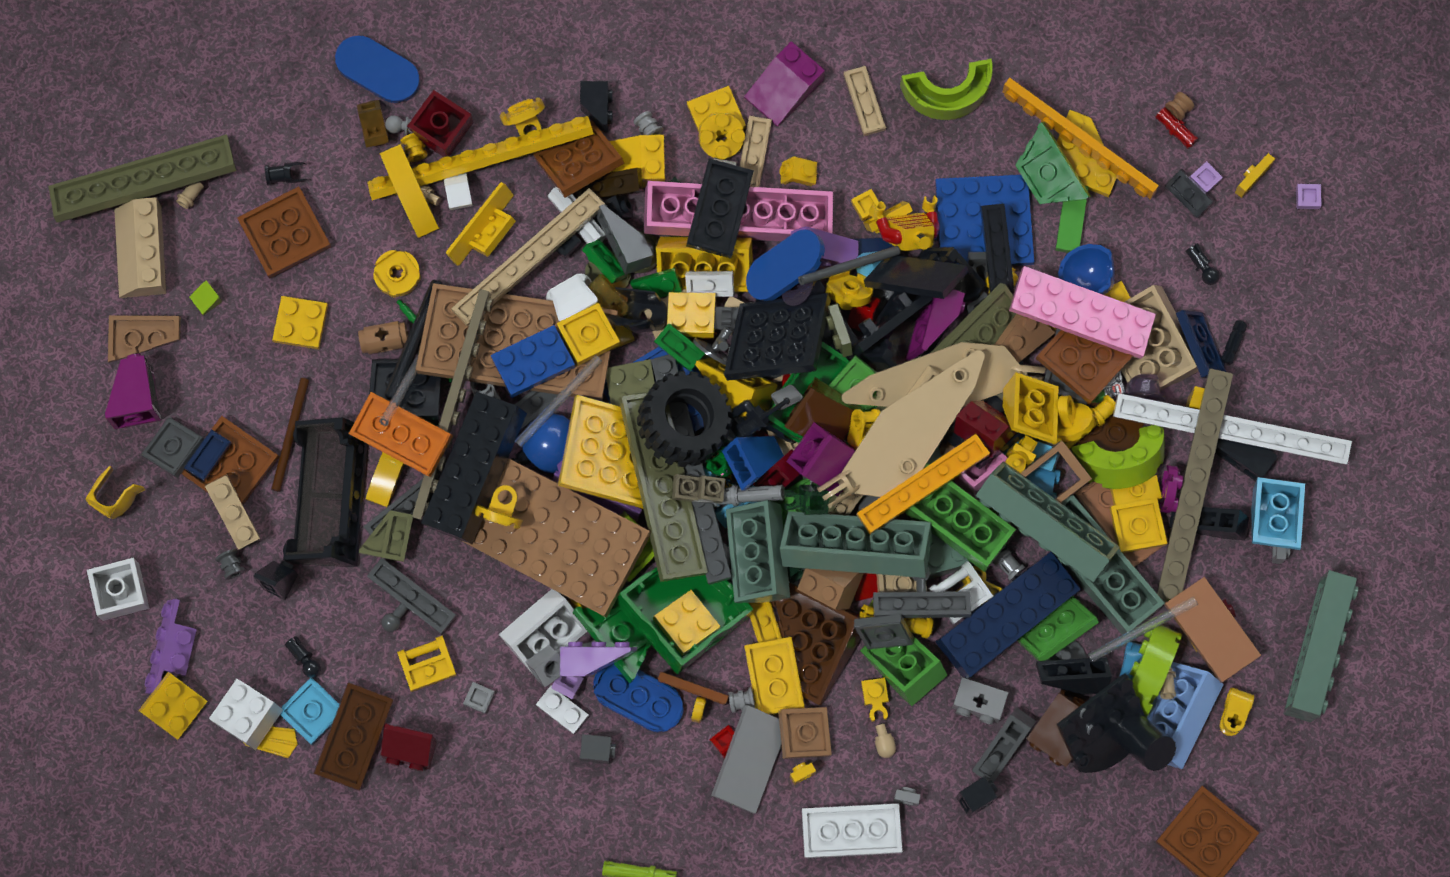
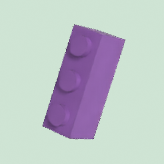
M807 226L791 231L792 235L799 230H810L822 238L825 252L824 256H821L820 262L822 263L818 269H824L858 257L857 240Z

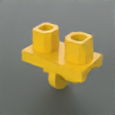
M1025 435L1018 444L1015 443L1007 451L1005 456L1008 458L1005 463L1021 473L1037 456L1032 452L1038 442Z

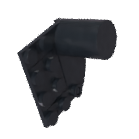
M1126 673L1122 674L1056 724L1074 762V768L1083 773L1106 770L1119 763L1128 754L1133 756L1147 769L1157 771L1166 767L1171 762L1176 751L1175 741L1145 717L1140 705V698L1136 696L1133 682Z

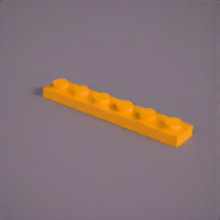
M975 434L859 511L857 516L869 534H872L988 457L990 452L977 434Z

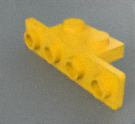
M500 182L446 251L447 256L457 266L462 263L472 249L489 257L516 222L512 216L502 211L513 198V193L506 184Z

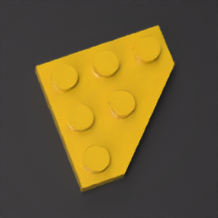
M1069 110L1066 119L1104 145L1092 119ZM1059 134L1057 143L1083 185L1087 186L1088 190L1109 198L1116 180V174L1109 169H1102L1094 158L1083 155L1076 145L1072 142H1065Z

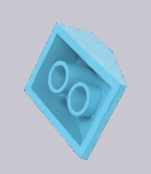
M1257 478L1253 488L1251 508L1253 544L1296 550L1301 549L1305 495L1304 483Z

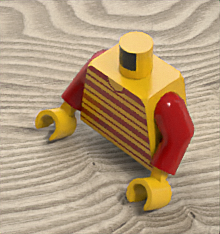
M935 195L933 196L932 203L926 200V196L924 197L922 209L927 212L926 214L916 213L883 217L886 205L882 201L879 202L877 207L872 203L869 210V215L877 219L876 224L883 240L893 246H898L903 251L925 250L933 247V240L937 238L940 229L937 212H934L938 201Z

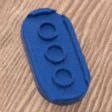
M352 36L345 39L336 50L335 61L340 73L390 103H399L410 100L417 93L420 82L416 67L410 61L365 36Z
M799 230L757 258L750 266L746 277V286L750 295L758 300H775L799 283V276L815 272L822 263L820 262L821 256H824L825 252L822 238L810 230Z
M614 663L598 671L594 677V694L600 704L649 731L657 733L667 732L677 726L682 718L683 702L679 693L671 686L659 682V680L638 670L635 679L631 683L626 680Z

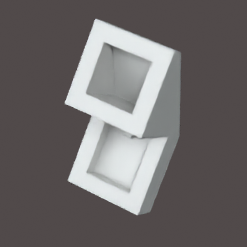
M467 173L444 179L450 210L473 206Z

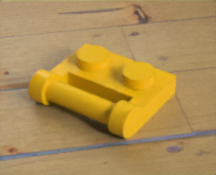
M443 635L436 637L435 641L407 651L403 649L397 652L411 692L457 676ZM440 649L441 655L409 665L408 660Z

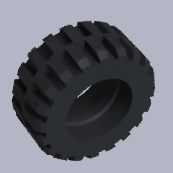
M677 371L674 376L670 373L665 375L662 380L654 383L639 406L637 425L641 426L638 431L640 438L646 439L645 447L648 450L652 448L655 451L653 455L656 458L663 457L666 459L665 463L670 465L678 462V467H686L688 463L691 466H696L701 461L705 462L719 450L730 433L729 429L732 427L733 420L728 418L732 414L731 406L726 405L729 399L725 393L721 394L719 392L721 387L717 383L713 385L709 382L710 378L705 375L703 378H700L697 372L692 371L688 375L685 374V371ZM672 402H683L693 406L703 419V433L698 436H685L676 432L666 419V405Z

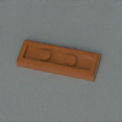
M663 672L659 674L658 680L661 683L722 705H727L729 696Z

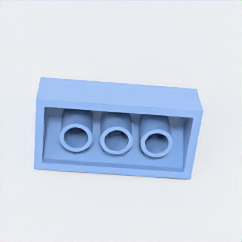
M1172 662L1171 668L1176 673V678L1174 679L1176 697L1169 700L1162 699L1160 691L1152 703L1153 707L1147 719L1175 741V755L1168 765L1183 769L1224 684L1220 683L1208 671Z

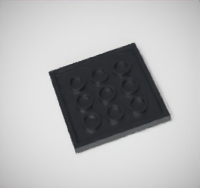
M828 293L741 303L724 371L726 380L817 371L827 321L826 317L829 311L828 306H830L831 301Z

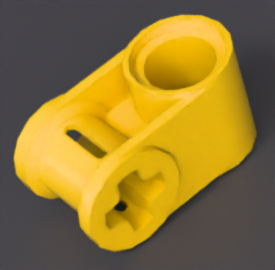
M856 409L852 412L847 442L853 449L856 450L881 413L879 409H872L871 411Z
M1233 687L1230 688L1219 725L1223 734L1235 736L1244 728L1255 695ZM1230 719L1234 720L1236 725L1234 728L1230 727L1231 723L1228 722Z

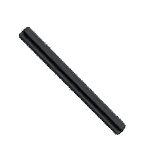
M434 279L430 282L385 391V398L387 400L396 401L422 340L433 283L443 285L441 281Z

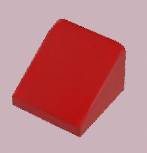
M729 725L710 738V741L724 759L734 735V730Z

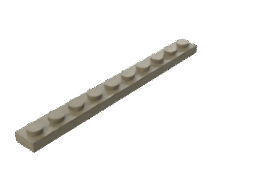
M479 290L439 424V428L448 433L451 432L452 425H457L460 412H457L459 402H464L467 391L463 388L466 380H470L473 367L470 365L472 358L477 357L480 344L477 341L479 335H483L485 332L487 321H484L486 312H490L494 299L491 298V293L486 290ZM452 436V438H451V440H450V442H449L447 448H450L451 443H452L453 436ZM444 453L432 476L429 477L424 474L412 515L415 519L422 520L425 515L432 493H434L439 481L436 480L438 472L443 471L446 463V458L443 457Z
M1210 368L1208 370L1179 494L1178 507L1175 512L1157 589V595L1164 603L1183 591L1231 386L1232 373Z

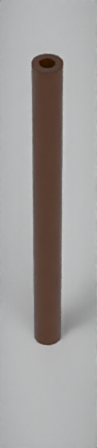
M300 378L271 488L273 491H281L294 441L295 421H299L309 384V379Z

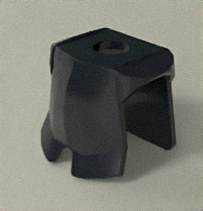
M615 287V290L627 297L628 300L623 317L608 315L612 323L617 326H624L626 329L638 334L659 331L664 327L667 321L668 307L656 292ZM645 310H651V318L641 320V313Z

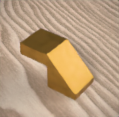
M379 100L358 104L357 110L366 148L389 143Z

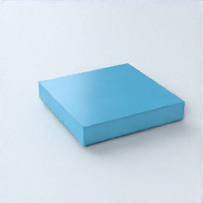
M310 678L281 707L283 711L280 715L313 745L331 727L339 703L313 678Z

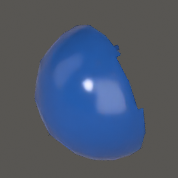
M1095 244L1076 247L1067 253L1061 261L1058 271L1059 279L1102 295L1107 294L1112 290L1115 280L1112 252L1101 245Z
M553 413L540 415L529 424L523 433L521 444L523 452L536 467L548 474H555L558 471L557 465L563 460L570 420L563 415Z

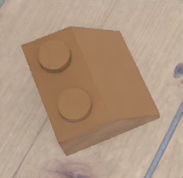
M805 568L797 590L835 610L849 609L864 573Z

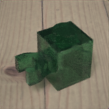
M799 485V493L785 490V496L794 497V501L791 504H784V508L786 510L799 508L805 515L828 514L829 498L824 501L822 496L829 493V491L824 489L819 493L817 490L820 487L819 485Z

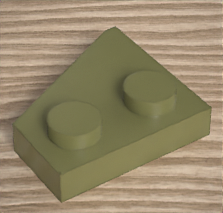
M838 304L828 306L829 316L826 317V322L833 335L835 348L840 350L843 357L852 355L851 340Z
M390 510L361 546L359 553L404 562L413 519L412 515Z

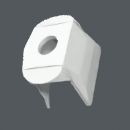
M585 274L572 276L550 289L546 295V300L553 301L559 321L598 303V298L593 293L592 281Z

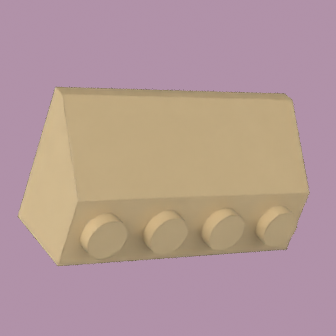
M156 197L133 199L114 209L119 298L166 294L161 204Z

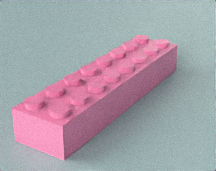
M648 181L645 188L644 234L689 236L702 184ZM750 187L737 238L782 242L791 235V231L805 226L832 233L833 192Z

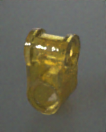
M599 274L588 285L589 289L598 298L597 303L600 304L601 308L617 310L618 316L622 317L628 309L626 297L616 291V286L603 274Z

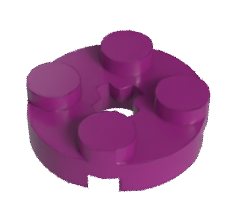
M1167 465V471L1164 470L1160 487L1164 502L1159 503L1160 512L1164 513L1177 511L1178 498H1176V491L1181 489L1183 482L1180 469L1177 466Z

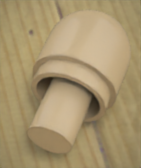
M428 185L420 186L427 203L430 202L437 206L441 198L434 194L432 187Z
M885 724L877 725L878 737H875L877 752L883 758H890L896 752L894 737H892L891 733L887 734Z

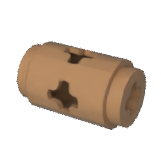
M389 322L364 327V330H359L358 335L362 353L370 355L404 348L408 338L405 322ZM382 335H386L384 341H381L383 339Z

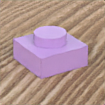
M1207 161L1190 176L1206 193L1213 189L1223 178Z
M1297 184L1296 208L1320 209L1321 184Z
M561 676L554 681L551 688L573 699L584 678L581 676Z

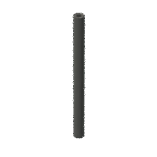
M898 246L887 248L799 276L798 281L800 285L815 282L899 255L900 249Z

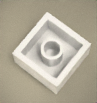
M134 558L87 570L96 614L102 621L149 609L140 565Z
M236 679L209 719L256 750L283 709L239 679Z

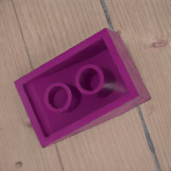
M791 41L773 59L744 98L765 117L772 119V123L778 127L824 81L825 70Z
M953 289L945 299L933 298V300L919 309L905 360L911 361L926 351L945 329L962 314L965 307V302H963L965 293Z

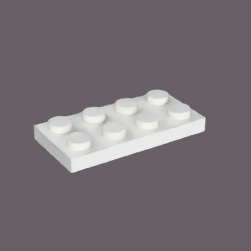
M899 804L802 809L804 858L902 853Z

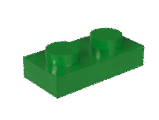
M600 240L588 243L582 249L588 260L595 264L602 272L604 278L612 284L627 277L628 274H624L617 258Z
M675 268L631 280L630 283L632 289L654 291L659 298L669 296V292H682V285Z
M669 323L654 341L657 346L689 372L695 367L696 361L700 360L705 354Z

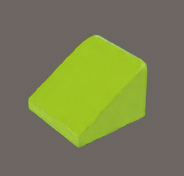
M207 280L189 297L202 315H205L222 303Z

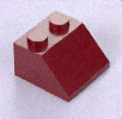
M433 90L407 125V128L423 141L428 148L442 157L451 155L472 126V114Z
M970 401L956 415L954 433L964 440L977 434L990 452L989 456L991 458L1017 433L1011 430L1007 417L984 401Z
M385 724L381 757L386 759V764L400 766V763L409 764V769L423 772L424 768L430 769L437 741L432 734Z

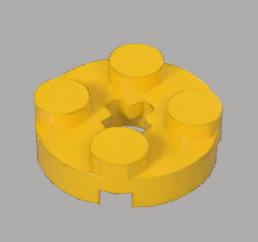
M713 113L708 115L701 122L698 130V140L703 151L713 158L722 160L735 155L742 147L745 139L742 124L729 113ZM718 130L721 132L726 130V139L724 141L716 140L718 137L716 132Z
M390 250L377 259L373 277L377 287L383 293L396 298L407 295L416 288L420 281V268L417 260L410 253ZM393 269L403 270L400 278L391 277Z
M846 271L829 277L825 292L828 293L834 302L839 304L840 308L851 310L853 307H861L871 303L873 288L865 287L864 279L866 276L858 273L856 277L849 275L850 271Z

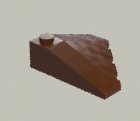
M789 582L790 598L770 603L772 608L776 607L780 618L777 625L781 637H792L803 697L818 705H822L861 639L854 627V619H860V614L850 609L835 610L797 590L798 585Z

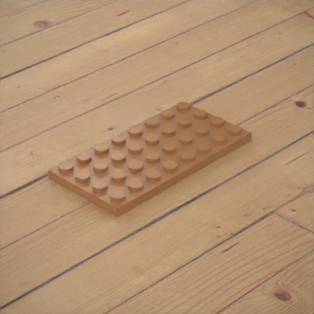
M433 283L416 365L417 374L453 379L468 327L452 312L451 308L473 289ZM505 294L492 306L490 312H486L484 321H487L486 329L483 335H479L477 341L480 344L479 352L476 358H472L470 365L473 367L470 380L466 381L506 387L491 359V355L555 325L575 363V368L529 390L571 397L580 395L602 401L611 350L578 366L557 328L556 323L560 321L558 320L553 301ZM602 308L615 332L616 325L610 321L608 315L618 316V311Z
M508 458L496 489L503 485H509L515 489L517 502L512 516L523 520L521 528L514 529V523L511 526H504L483 518L473 544L464 543L607 618L643 551L651 531L567 488L558 486V483ZM508 490L501 491L498 495L499 501L503 504L510 503L512 494Z

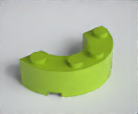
M992 59L969 63L967 78L954 88H940L933 85L927 79L924 71L902 75L900 82L901 91L907 102L915 110L927 117L938 120L961 118L974 111L986 97L992 77Z
M1156 425L1139 428L1138 442L1132 448L1125 451H1106L1092 441L1071 447V452L1092 478L1088 481L1089 483L1093 481L1102 484L1103 488L1110 489L1129 488L1149 480L1157 473L1160 464H1163L1165 458L1164 429Z
M1156 622L1148 624L1144 633L1147 640H1143L1138 652L1142 656L1139 662H1134L1129 673L1133 676L1131 679L1136 696L1140 698V705L1146 718L1153 707L1152 703L1155 697L1158 696L1179 646L1177 642L1182 636L1181 633Z

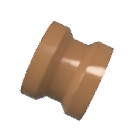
M1177 92L1174 100L1168 101L1165 107L1180 121L1185 118L1186 112L1194 109V104L1186 94Z

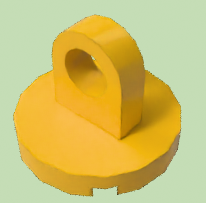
M539 97L536 98L535 102L533 99L523 100L510 106L507 109V114L502 112L500 114L501 122L504 126L515 124L520 136L525 135L523 130L529 124L534 125L537 130H542L537 114L544 110L545 105Z
M1070 395L1060 396L1058 399L1057 440H1062L1063 442L1079 440L1082 438L1081 435L1088 434L1095 424L1093 412L1082 403H1074Z
M509 485L500 486L495 490L489 508L477 506L474 513L478 517L483 513V517L486 520L504 526H511L514 523V529H520L523 520L512 516L517 502V493ZM503 490H508L512 494V500L508 504H503L499 501L498 495Z

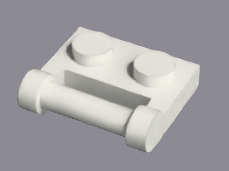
M968 561L961 565L962 568L940 584L937 586L934 584L928 588L929 592H945L968 576L972 582L959 591H970L971 611L993 597ZM949 618V619H950V621L954 624V623H956L957 621H959L961 618Z

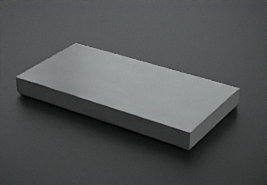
M749 705L744 706L711 796L756 814L781 746L778 718Z

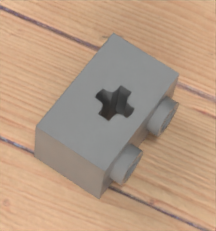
M962 677L952 708L956 709V713L961 716L970 717L972 714L980 717L979 721L993 725V722L998 723L1001 718L1008 692ZM980 697L982 698V703L986 705L978 708L975 701Z

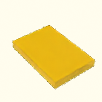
M792 637L744 645L756 709L770 715L778 713L781 709L805 708Z

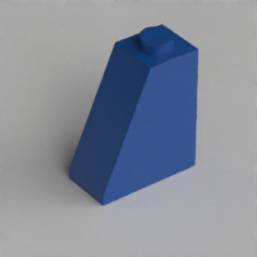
M774 436L736 437L722 450L742 491L751 486L784 456Z

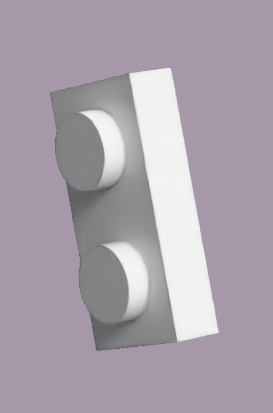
M733 271L686 272L687 293H716V297L734 295Z
M550 686L536 703V706L572 734H575L589 715Z

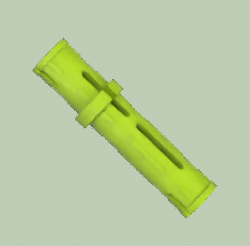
M605 860L602 876L677 877V871L657 869L656 866L641 867Z

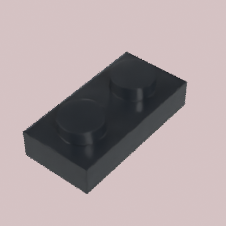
M1180 169L1165 185L1196 218H1199L1215 202L1183 169Z

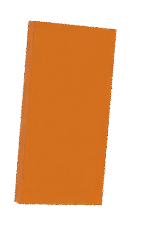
M370 392L349 432L350 435L429 477L432 476L453 436L373 392Z

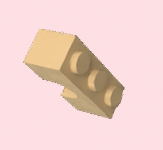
M226 474L206 484L205 488L238 550L260 539L228 475Z

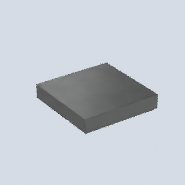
M168 417L141 455L178 478L204 438Z
M901 614L854 619V627L867 649L914 644V636Z

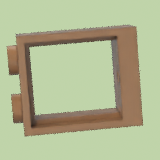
M1062 440L1029 464L1020 473L1026 478L1032 471L1059 452L1080 478L1055 498L1059 503L1092 479Z

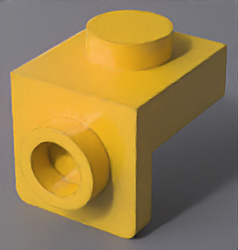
M795 156L783 161L780 167L781 184L796 182L808 186L815 185L817 162Z

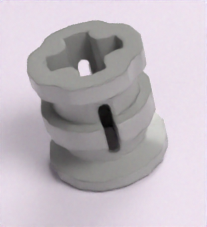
M649 111L640 114L633 122L636 126H639V132L644 135H660L664 130L662 126H657V120L652 118V113Z
M751 687L746 692H743V690H738V693L735 694L728 692L732 713H736V710L739 709L743 711L745 705L756 708Z

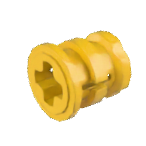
M414 133L406 135L400 140L401 144L405 145L404 150L409 155L407 157L409 162H417L427 157L428 153L424 150V142Z

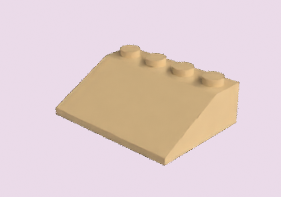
M1152 285L1124 302L1156 314L1144 356L1141 359L1133 356L1121 369L1135 397L1146 398L1199 371L1176 312L1162 286Z

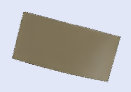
M676 474L673 478L672 499L722 503L724 502L725 478L703 475L701 477Z

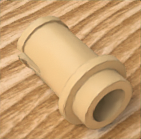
M200 182L189 184L182 194L177 195L178 199L176 202L185 209H188L189 206L192 207L194 205L193 201L204 186Z
M1171 667L1160 690V697L1165 700L1176 697L1174 685L1176 673Z

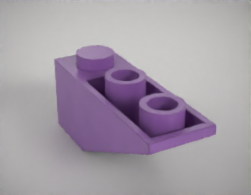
M568 642V647H560V676H591L636 652L637 647H629V642H615V647H606V642H591V647H583V642Z

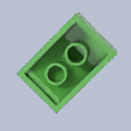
M915 637L914 644L878 649H867L865 646L860 650L892 688L911 706L947 676L941 661Z

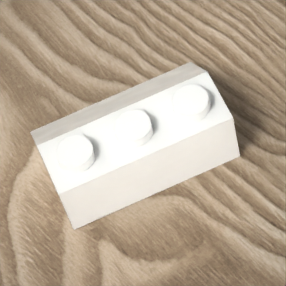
M551 589L503 630L499 636L531 672L525 661L548 645L555 651L560 650V647H568V642H576L587 630L572 613L574 609L559 592Z

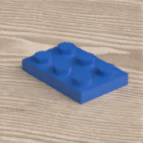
M555 325L491 355V359L511 398L575 368V363Z

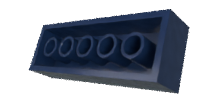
M1049 552L995 593L993 597L971 612V617L962 619L935 642L961 676L966 679L970 678L1081 589L1054 554Z

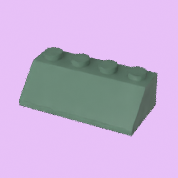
M765 500L726 509L734 602H772L790 598L788 569L782 566L780 553L784 532L781 505Z

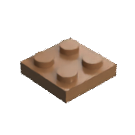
M827 707L781 709L778 711L783 759L828 757L832 755Z

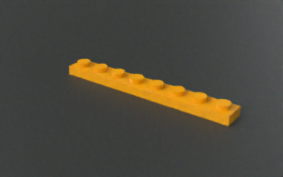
M1009 78L1006 81L1002 92L1010 102H1016L1021 105L1028 115L1039 118L1041 122L1046 124L1048 129H1054L1058 132L1065 142H1072L1083 155L1094 158L1102 169H1109L1116 174L1115 176L1120 182L1128 183L1134 187L1138 195L1151 200L1158 189V184L1013 79Z

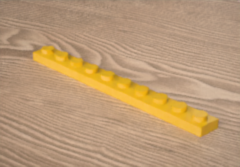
M588 116L576 117L566 123H556L549 128L532 130L525 135L509 137L499 143H489L482 148L466 150L452 157H442L432 163H422L412 168L419 186H423L587 137L594 133ZM389 175L385 177L379 176L368 181L372 200L397 193Z

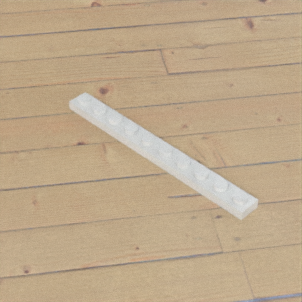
M1118 393L1113 417L1194 433L1199 410ZM1227 415L1223 416L1218 437L1219 439L1341 464L1348 463L1352 441Z

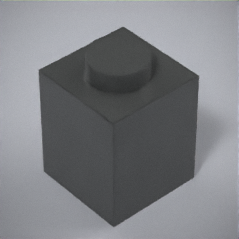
M582 734L580 761L610 764V758L615 759L616 744H612L611 737Z

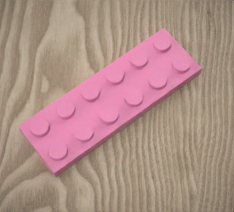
M1026 266L1021 269L1009 309L1013 313L1140 359L1144 356L1156 315Z

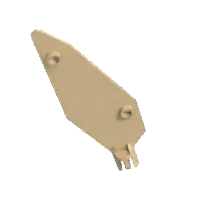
M960 342L869 375L844 392L841 399L846 404L889 407L909 393L928 365L938 373H942L976 350L983 351L985 358L976 386L963 407L970 401H981L1003 393V388L1015 372L1044 381V376L1035 373H1045L1046 368L1020 365L1007 348L1002 345ZM956 372V373H955L956 378H957L958 380H961V379H962V375H961L960 373Z
M976 350L881 411L843 471L817 488L820 493L838 481V487L822 496L824 501L841 490L845 492V494L828 504L830 509L852 494L882 497L924 468L953 423L956 415L974 390L985 358L983 351ZM956 372H958V373H960V374L962 375V379H961V380H958V379L956 378V376H955V373H956Z

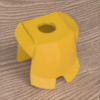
M109 466L98 477L85 500L98 512L108 518L115 519L129 509L136 495L145 491V488L133 484L123 491L113 506L100 504L96 500V495L113 472L112 466Z

